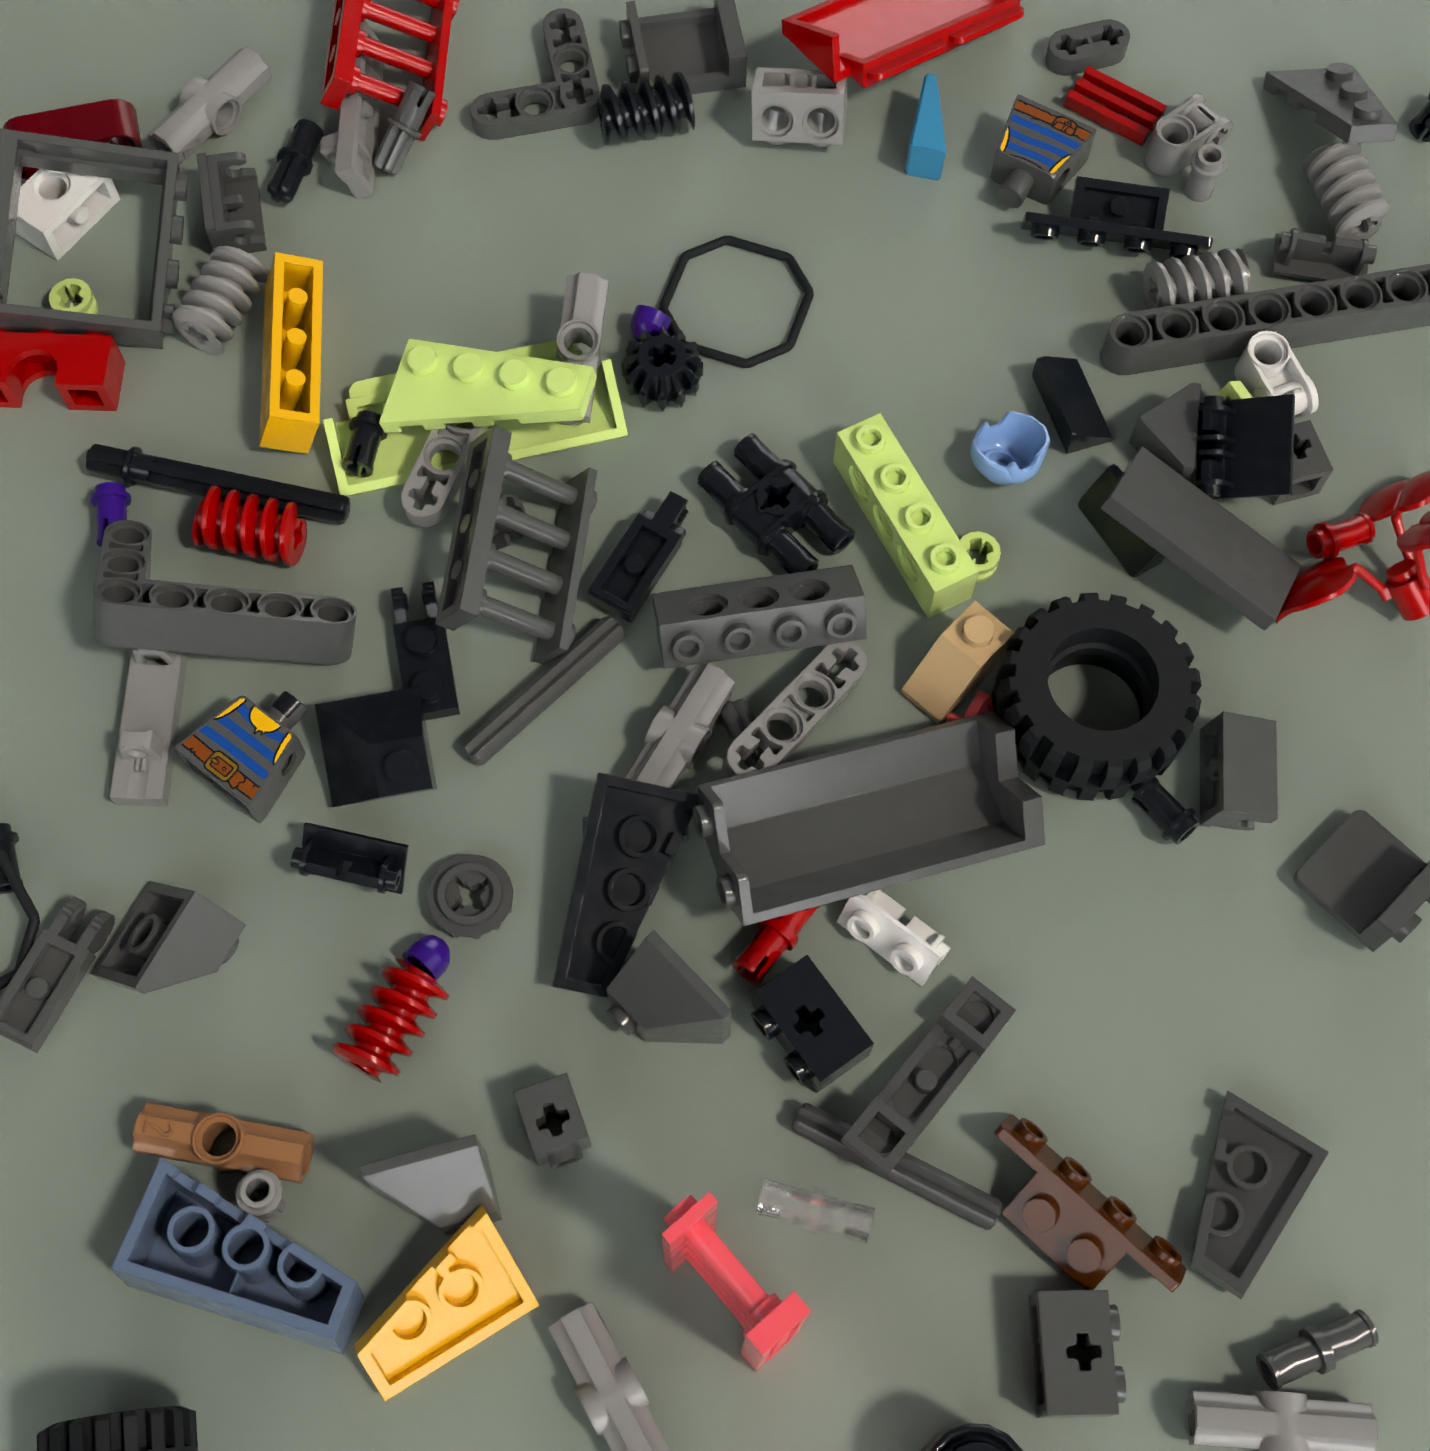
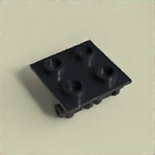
M1216 395L1203 397V402L1198 407L1196 487L1213 500L1292 495L1295 395L1224 400L1223 396Z

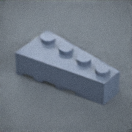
M162 1157L158 1162L111 1267V1270L129 1287L342 1355L345 1353L365 1300L357 1281L297 1243L281 1236L255 1216L240 1210L223 1199L220 1194L203 1183H198L185 1175L176 1166Z

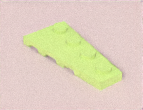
M409 338L379 424L383 431L388 433L402 432V426L423 425L425 430L446 429L447 423L472 422L474 427L493 426L494 421L518 419L520 424L584 420L597 376L592 366Z

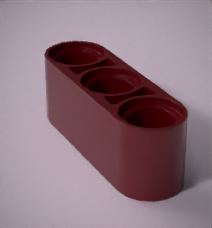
M108 99L17 116L9 119L3 126V129L142 148L136 109L131 103L121 99ZM23 167L22 179L28 180L39 169Z

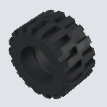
M182 1406L155 1407L100 1414L55 1423L37 1434V1451H198L196 1411Z

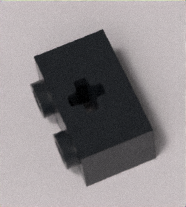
M808 955L754 991L752 1006L755 1008V1011L751 1013V1017L767 1040L770 1041L776 1037L788 1053L783 1058V1061L800 1085L803 1086L809 1082L815 1092L818 1093L870 1055L874 1045L873 1041ZM800 1017L807 1024L813 1021L819 1023L816 1037L808 1030L801 1034L797 1032Z

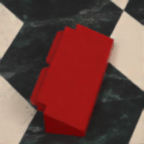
M827 0L782 19V34L833 83L851 76L859 85L867 88L1024 16V7L1020 6L1021 0Z

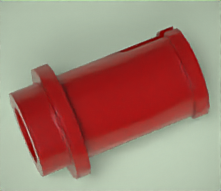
M1363 512L1332 524L1320 522L1315 524L1313 529L1307 533V548L1316 559L1322 558L1327 560L1335 558L1341 551L1373 542L1372 538L1376 535L1375 526L1372 519Z

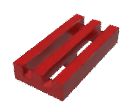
M1090 66L1084 71L1083 77L1079 78L1075 83L1074 90L1069 91L1064 106L1140 146H1143L1153 132L1157 121L1164 116L1167 105ZM1087 97H1089V98H1091V99H1093V100H1095V101H1097V102H1099V103L1105 105L1106 107H1104V106H1102V105H1100V104H1098V103H1096V102H1094V101L1088 99ZM1128 118H1130V119H1132V120H1134V121H1136V122H1138V123L1144 125V127L1141 126V125H1139V124H1137V123H1135V122H1133V121H1131V120H1129Z

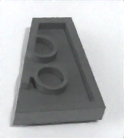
M1332 63L1322 69L1266 71L1263 89L1272 95L1278 94L1280 91L1288 95L1287 104L1295 110L1308 109L1316 113L1315 123L1346 143L1391 142L1395 140L1398 123L1353 66L1345 63Z

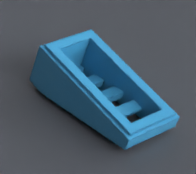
M927 73L922 84L905 171H907L906 175L939 180L946 155V145L937 78L935 74Z

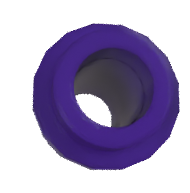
M100 483L95 486V492L90 496V503L96 507V544L99 547L102 546L104 531L107 525L114 521L127 520V506L131 504L132 500L131 495L126 492V487L121 483Z

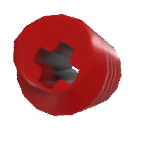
M212 485L197 509L193 522L192 538L195 546L206 544L209 549L220 550L225 548L228 553L237 555L244 552L247 557L256 559L263 555L266 561L275 563L282 559L285 565L294 567L299 562L306 546L307 523L305 519L298 518L297 503L289 502L283 514H279L278 499L269 498L264 509L260 510L259 495L251 493L247 497L244 506H241L240 492L233 489L228 493L225 502H222L221 488Z
M395 958V960L402 969L387 966L381 972L382 978L390 988L374 985L369 990L371 998L378 1007L361 1004L358 1007L357 1014L365 1023V1026L349 1023L344 1028L345 1034L352 1041L353 1045L336 1042L331 1048L333 1053L340 1059L380 1083L382 1082L378 1077L381 1073L398 1076L401 1072L391 1059L393 1053L407 1057L412 1055V1050L403 1040L405 1035L423 1038L425 1032L415 1021L417 1016L431 1019L436 1018L437 1013L427 1002L429 998L433 997L447 1001L449 997L444 988L430 975L399 958Z

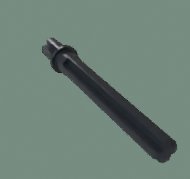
M94 444L86 453V468L88 471L123 479L124 483L129 486H134L139 482L206 496L209 488L214 485L221 488L222 500H225L228 493L233 489L240 492L241 504H245L247 497L252 493L259 495L260 508L264 509L269 498L278 499L279 512H284L286 505L289 502L297 503L298 516L340 525L346 522L350 514V499L344 495L143 454L139 447L133 446L129 450Z

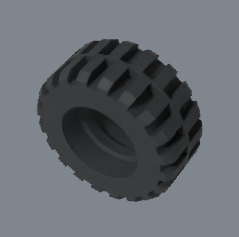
M1081 593L1078 601L1072 603L1070 597L1065 596L1052 601L1048 612L1044 608H1038L1029 615L1024 627H1018L1009 641L992 691V704L996 711L995 715L1015 729L1017 759L1021 758L1026 763L1022 772L1034 782L1039 776L1050 781L1051 784L1048 790L1063 795L1067 788L1077 791V799L1093 801L1098 792H1104L1105 798L1108 800L1122 798L1129 787L1137 791L1144 783L1155 778L1156 775H1162L1171 765L1194 728L1192 724L1199 715L1201 699L1196 694L1202 686L1199 670L1189 668L1194 655L1187 643L1178 644L1175 637L1178 630L1168 620L1160 624L1152 617L1155 611L1142 603L1139 609L1126 605V597L1111 594L1109 601L1099 600L1098 593ZM1078 664L1094 665L1109 670L1120 677L1133 692L1139 706V721L1127 728L1112 731L1085 727L1073 721L1058 707L1051 695L1048 678L1052 673L1061 668Z

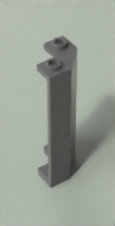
M993 712L697 785L699 805L693 807V819L700 838H705L718 876L716 878V887L720 902L724 909L731 908L744 926L1045 845L1042 796L1018 778L1015 729Z

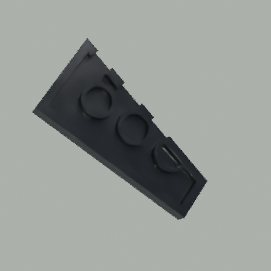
M597 773L554 973L553 987L607 997L606 989L619 973L638 934L637 931L660 888L659 885L683 840V835L693 816V807L699 805L698 794Z

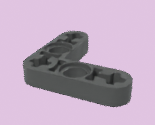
M559 8L549 12L543 20L544 42L553 82L489 92L479 95L474 99L471 104L470 113L473 129L477 135L487 140H499L585 125L598 118L597 99L600 98V90L583 22L578 13L567 8ZM566 29L569 34L570 43L562 44L559 30ZM569 60L579 61L583 64V67L575 72H567L560 68L564 62ZM581 88L584 104H577V101L574 99V89ZM532 103H542L548 107L544 113L539 115H531L524 111L525 107ZM516 108L517 116L512 117L511 109ZM495 113L497 118L488 120L487 114Z

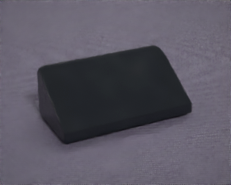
M1051 356L1037 358L1032 377L1066 454L1111 442L1113 437L1078 360Z
M1113 464L1104 471L1081 497L1078 507L1128 574L1132 577H1137L1162 563L1165 556L1101 509V506L1123 473L1118 466Z

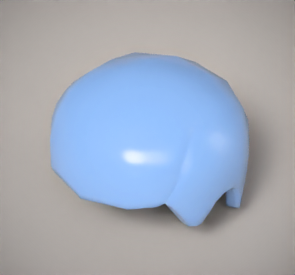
M1009 411L1005 413L1002 420L996 425L989 426L987 421L981 425L975 434V438L972 440L970 456L976 470L997 485L1020 484L1031 480L1038 473L1046 458L1051 440L1046 426L1036 418L1016 411Z

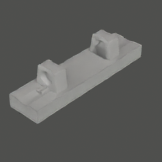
M365 20L361 22L360 29L366 31V37L380 42ZM363 55L356 58L355 66L361 68L362 74L383 81L384 63ZM355 91L353 95L347 93L344 97L340 109L339 130L321 138L320 153L335 168V173L349 186L351 193L357 199L373 196L376 169L374 158L377 154L381 100Z
M134 648L131 650L110 791V799L115 805L168 806L188 653ZM147 660H164L168 665H147L146 663Z

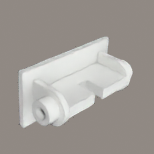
M881 889L850 897L837 923L849 931L855 939L865 943L890 962L897 971L907 975L923 987L935 967L943 961L951 950L943 942L946 937L937 933L916 916L904 926L898 920L903 916L906 909L881 891Z

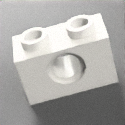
M39 169L20 187L15 232L58 261L120 200L119 194L111 178Z

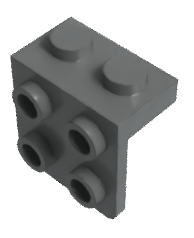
M1364 810L1354 811L1294 874L1295 883L1372 952L1391 937L1401 943L1422 921L1415 912L1425 901L1430 904V860L1425 863Z

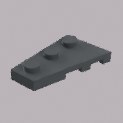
M1228 1090L1224 1099L1190 1267L1239 1299H1242L1329 1152Z

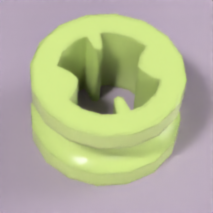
M76 278L62 280L54 285L49 293V303L52 309L97 314L98 304L89 285L83 280ZM77 298H81L82 302L74 307L73 303H70V308L66 307L65 304L69 300L73 299L74 303H76Z
M980 531L964 535L960 541L968 554L970 550L976 549L979 550L978 555H981L982 552L987 555L984 564H975L979 570L976 582H983L991 578L996 572L1001 555L999 543L988 533Z

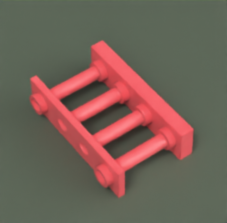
M710 1191L698 1202L692 1195H689L663 1219L669 1226L661 1234L665 1264L673 1273L686 1260L689 1261L744 1327L742 1335L745 1339L740 1354L756 1372L799 1333L811 1310L795 1291L783 1301L775 1293L769 1296L716 1234L718 1206L716 1198Z

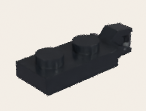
M670 491L656 514L650 510H647L643 515L638 513L588 589L587 597L590 602L630 623L633 621L682 545L686 529L680 526L688 514L686 507L687 499Z

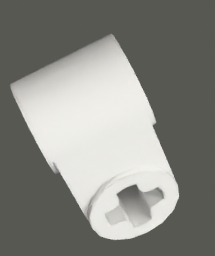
M1261 331L1253 335L1235 366L1234 375L1236 380L1243 383L1253 398L1294 394V416L1297 414L1308 416L1315 413L1319 406L1317 389L1313 381L1302 369L1290 348L1289 342L1282 335L1273 331Z

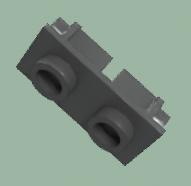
M1292 228L1290 232L1282 231L1280 234L1276 233L1272 274L1315 281L1367 274L1368 264L1374 263L1377 246L1370 245L1368 239L1359 241L1335 237L1334 241H1326V235L1299 232L1298 229Z

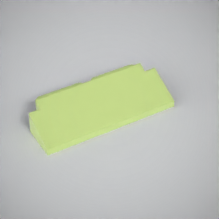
M557 340L499 352L555 361ZM574 344L567 348L572 354L583 355L582 350L576 351ZM611 359L601 361L600 367L597 369L590 423H582L577 426L562 424L559 421L520 424L518 419L494 421L495 426L512 433L508 453L512 455L513 461L628 437ZM396 373L353 383L349 390L350 399L345 400L349 419L351 420L353 417H356L357 413L363 410L373 411L382 415ZM333 418L323 420L340 495L347 497L405 485L431 430H425L423 425L402 426V432H388L387 438L380 441L373 466V474L369 477H362V466L359 467L357 476L347 473L341 467L352 434L349 429L350 420L337 423ZM472 422L452 423L456 427L463 429L473 426ZM442 450L433 456L431 464L437 469L448 470L456 465L459 457L453 451Z

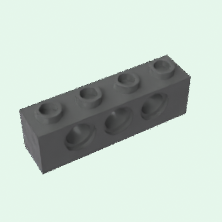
M853 565L652 594L657 638L664 669L867 639L865 595Z

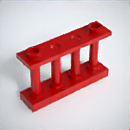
M335 0L320 104L338 110L346 94L353 95L356 91L394 106H399L406 90L362 74L361 68L355 66V60L360 55L423 78L422 86L437 94L433 98L418 130L422 135L420 138L416 137V139L425 141L434 125L441 126L447 112L448 101L442 97L450 27L460 0H414L431 7L430 23L371 0ZM368 19L427 42L425 59L366 37V31L360 29V23Z

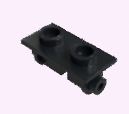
M306 822L303 829L302 848L295 847L290 865L291 868L299 869V874L302 876L314 874L376 888L377 892L385 894L386 891L402 894L409 845Z

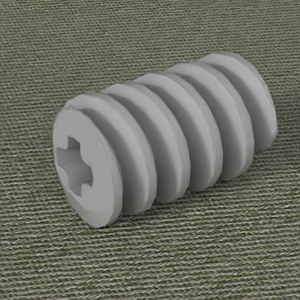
M1345 141L1321 146L1307 155L1302 162V168L1307 172L1308 181L1314 187V194L1316 199L1320 201L1322 212L1327 216L1329 227L1334 231L1335 237L1359 241L1370 238L1379 230L1381 226L1380 220L1386 216L1390 210V205L1385 199H1380L1383 195L1382 188L1377 184H1373L1376 180L1375 173L1367 169L1369 163L1367 157L1360 154L1362 151L1361 144H1348Z
M218 246L213 249L209 258L210 261L203 264L200 276L194 278L191 290L186 292L182 298V305L176 307L172 314L174 326L179 333L192 345L212 355H219L224 352V347L219 340L230 341L234 333L230 326L236 327L241 325L243 317L239 311L247 312L251 309L252 302L249 297L259 296L261 292L259 283H265L269 274L268 268L257 258L231 246Z
M1225 248L1217 254L1207 251L1199 257L1190 254L1184 256L1181 261L1172 257L1166 259L1163 264L1156 260L1146 264L1143 274V293L1148 309L1249 293L1250 287L1248 260L1243 250L1239 248L1236 250Z

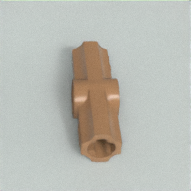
M146 1102L143 1110L138 1114L133 1130L134 1143L132 1150L135 1153L208 1166L222 1173L240 1172L248 1174L251 1171L261 1169L274 1173L279 1180L302 1184L306 1174L309 1172L313 1157L314 1135L312 1133L239 1120L226 1113L206 1114ZM234 1130L236 1142L233 1148L225 1155L214 1156L212 1148L216 1137L222 1132Z

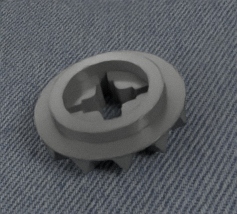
M463 855L451 859L437 870L428 887L427 902L429 911L438 927L449 932L455 938L472 937L479 939L482 935L492 930H499L506 916L512 912L514 890L507 872L496 861L481 855ZM460 882L464 888L468 887L473 892L479 888L485 889L480 895L484 909L483 912L478 908L475 910L471 905H466L462 909L458 908L463 899L457 883Z

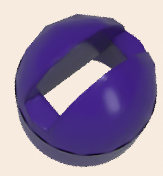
M637 305L631 318L630 328L634 338L640 342L643 330L652 336H656L662 325L668 331L671 319L653 307Z
M435 935L420 937L402 954L404 961L424 971L436 981L446 971L450 963L448 945L442 938Z

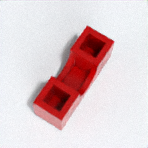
M0 329V407L21 408L24 393L33 381L45 376H56L54 384L69 410L117 411L126 362L113 336L103 335L97 332H87L83 335L57 334L47 330L26 333L8 332Z

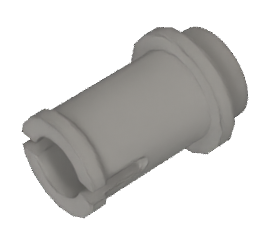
M1212 143L1205 144L1196 149L1191 156L1190 165L1192 169L1184 186V192L1192 201L1204 202L1210 199L1218 177L1223 175L1227 169L1228 160L1225 151L1219 145Z
M261 1169L251 1171L242 1177L237 1185L235 1194L237 1204L242 1211L247 1214L250 1213L265 1223L277 1219L274 1212L277 1209L282 1213L285 1206L282 1183L278 1177L268 1170ZM256 1191L260 1195L269 1193L264 1200L256 1202L257 1199L254 1196Z

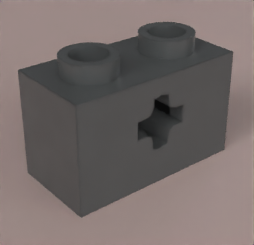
M1108 1290L1037 1291L1030 1295L1028 1299L1037 1417L1075 1418L1119 1415L1118 1403H1125L1126 1379L1123 1367L1115 1366L1113 1341H1119L1121 1326L1117 1305H1109ZM1077 1338L1079 1348L1089 1350L1090 1360L1081 1363L1080 1369L1078 1360L1068 1358L1066 1353L1068 1347L1076 1344Z

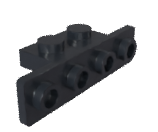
M1077 176L1075 179L1069 217L1026 212L1021 225V229L1031 230L1030 236L1036 239L1058 240L1059 234L1077 237L1078 244L1091 247H1103L1105 241L1124 243L1123 250L1128 252L1151 253V248L1153 247L1170 250L1169 256L1177 259H1182L1190 254L1198 256V254L1209 251L1213 243L1212 237L1163 230L1170 189Z

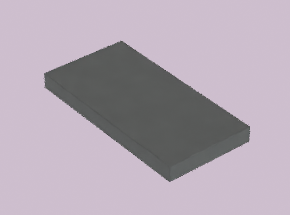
M1143 446L1132 457L1101 506L1104 512L1264 631L1276 620L1302 566Z

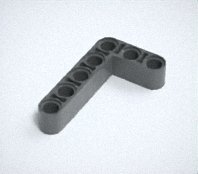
M134 520L114 521L105 528L93 588V636L98 642L122 648L323 665H338L350 659L357 615L356 608L351 602L333 596L150 580L151 529L147 525Z

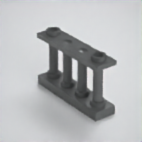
M493 425L469 445L435 624L454 631L479 615L538 637L534 662L544 664L567 652L575 637L576 628L573 624L590 514L593 512L597 502V492L594 491L597 470L589 467L566 483L513 461L512 455L508 453L512 433ZM503 479L560 502L557 526L504 505V500L500 497ZM497 523L552 546L549 571L496 550L495 544L492 543L495 524ZM487 569L545 591L541 617L487 596V591L483 589Z

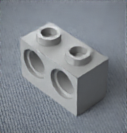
M757 67L752 87V141H766L772 145H782L787 142L811 143L817 147H827L832 144L843 145L847 122L848 78L833 83L821 70ZM778 106L783 108L785 111L776 112L770 109L769 107ZM824 108L829 110L831 113L821 114L815 111L814 109Z

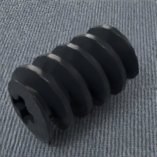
M679 71L673 73L671 86H669L664 75H656L653 90L646 78L643 77L638 78L635 93L628 81H620L617 96L610 84H602L600 98L597 99V107L605 145H609L611 130H616L621 141L626 142L629 127H634L640 139L645 137L647 124L653 126L657 136H661L663 133L664 121L670 122L675 133L680 132L682 118H687L692 129L694 130L695 113L691 91L685 77Z

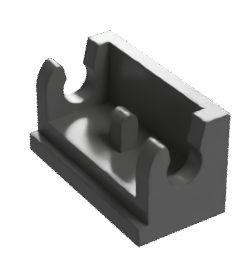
M206 152L196 154L205 231L212 249L218 246H231L247 253L266 251L267 246L255 168L228 169L229 166L246 164V155L241 152L206 155Z
M1223 711L1200 729V826H1216L1245 831L1254 830V821L1272 823L1278 819L1276 721Z

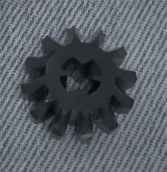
M663 325L658 335L652 336L643 330L640 342H629L626 348V357L623 358L621 363L622 375L626 379V389L629 395H639V401L643 408L652 401L658 402V407L662 412L669 401H673L682 408L685 402V395L696 396V392L699 389V380L703 376V362L699 358V348L696 342H686V336L682 330L673 336H668Z

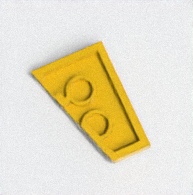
M482 1204L354 1344L359 1360L384 1401H387L539 1306L533 1292Z

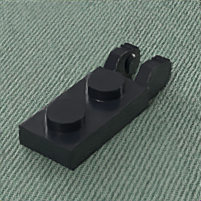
M434 581L422 583L421 595L423 605L426 607L427 619L409 622L407 594L403 591V587L391 589L396 619L393 629L402 688L420 687L425 721L460 714L447 630L435 624L439 605Z

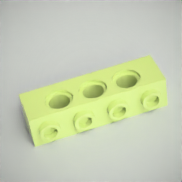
M881 413L837 432L833 463L927 618L971 599L979 570Z

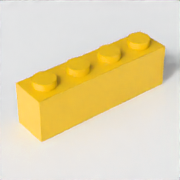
M278 252L274 253L265 284L259 435V447L308 454L320 424L322 260Z

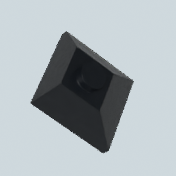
M419 686L315 704L333 808L437 789Z

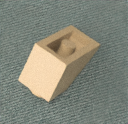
M975 600L939 636L905 683L901 693L940 725L947 718V715L952 713L1001 663L1014 632Z

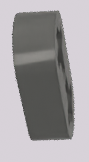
M1112 19L1059 30L1050 37L1045 57L1046 65L1054 73L1068 76L1083 73L1088 66L1100 69L1118 64L1125 57L1130 40L1129 30L1121 22Z

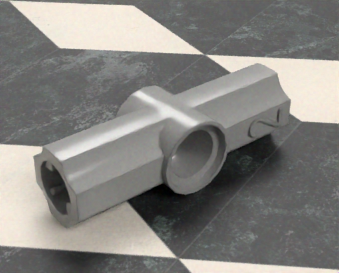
M246 46L243 49H239L208 79L202 76L192 78L187 82L180 94L179 106L148 134L151 145L156 150L178 153L179 164H181L213 133L220 136L228 134L240 119L241 106L272 78L269 67L263 62L257 52Z
M579 272L567 276L561 325L556 336L557 353L555 361L592 366L597 376V369L601 361L600 347L609 289L608 280L600 278L597 274ZM574 343H583L591 348L583 355H575L567 350ZM595 385L584 420L559 421L560 423L577 426L582 423H590Z
M709 662L707 664H696L670 707L664 705L653 719L644 740L645 747L631 766L626 778L674 789L686 768L689 770L693 769L705 751L711 737V727L719 714H721L722 708L732 696L735 689V681L724 670Z
M591 1302L573 1310L549 1326L548 1329L577 1383L574 1386L576 1394L599 1436L603 1434L611 1451H670L647 1408L651 1404L626 1356L621 1358L612 1341V1336L593 1303Z
M1205 1390L1188 1392L1185 1408V1427L1189 1438V1445L1251 1449L1254 1451H1375L1376 1444L1378 1443V1424L1373 1413L1372 1404L1307 1399L1306 1394L1281 1391H1252V1395Z

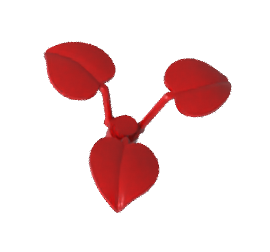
M1430 470L1420 473L1410 480L1394 482L1377 490L1367 497L1360 506L1359 512L1366 513L1373 522L1391 516V522L1397 537L1396 544L1401 550L1404 560L1392 565L1386 571L1387 580L1385 584L1381 583L1360 564L1347 565L1343 557H1335L1317 562L1298 572L1275 620L1276 624L1291 613L1315 607L1342 595L1354 584L1357 577H1360L1375 589L1382 601L1392 598L1402 619L1413 621L1428 616L1430 614V578L1427 574L1423 550L1430 549V511L1422 516L1419 524L1412 525L1406 531L1402 523V513L1421 508L1430 502Z

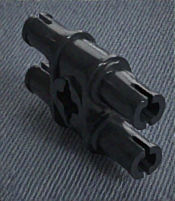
M754 433L744 437L734 450V457L759 480L751 488H744L718 461L707 465L698 476V485L724 509L725 522L729 525H735L755 545V551L759 555H770L788 574L816 570L819 565L817 564L819 560L792 535L800 527H807L835 555L842 552L854 539L855 531L827 505L828 498L823 490L814 488L796 470L797 466L793 461H788L787 459L780 460Z

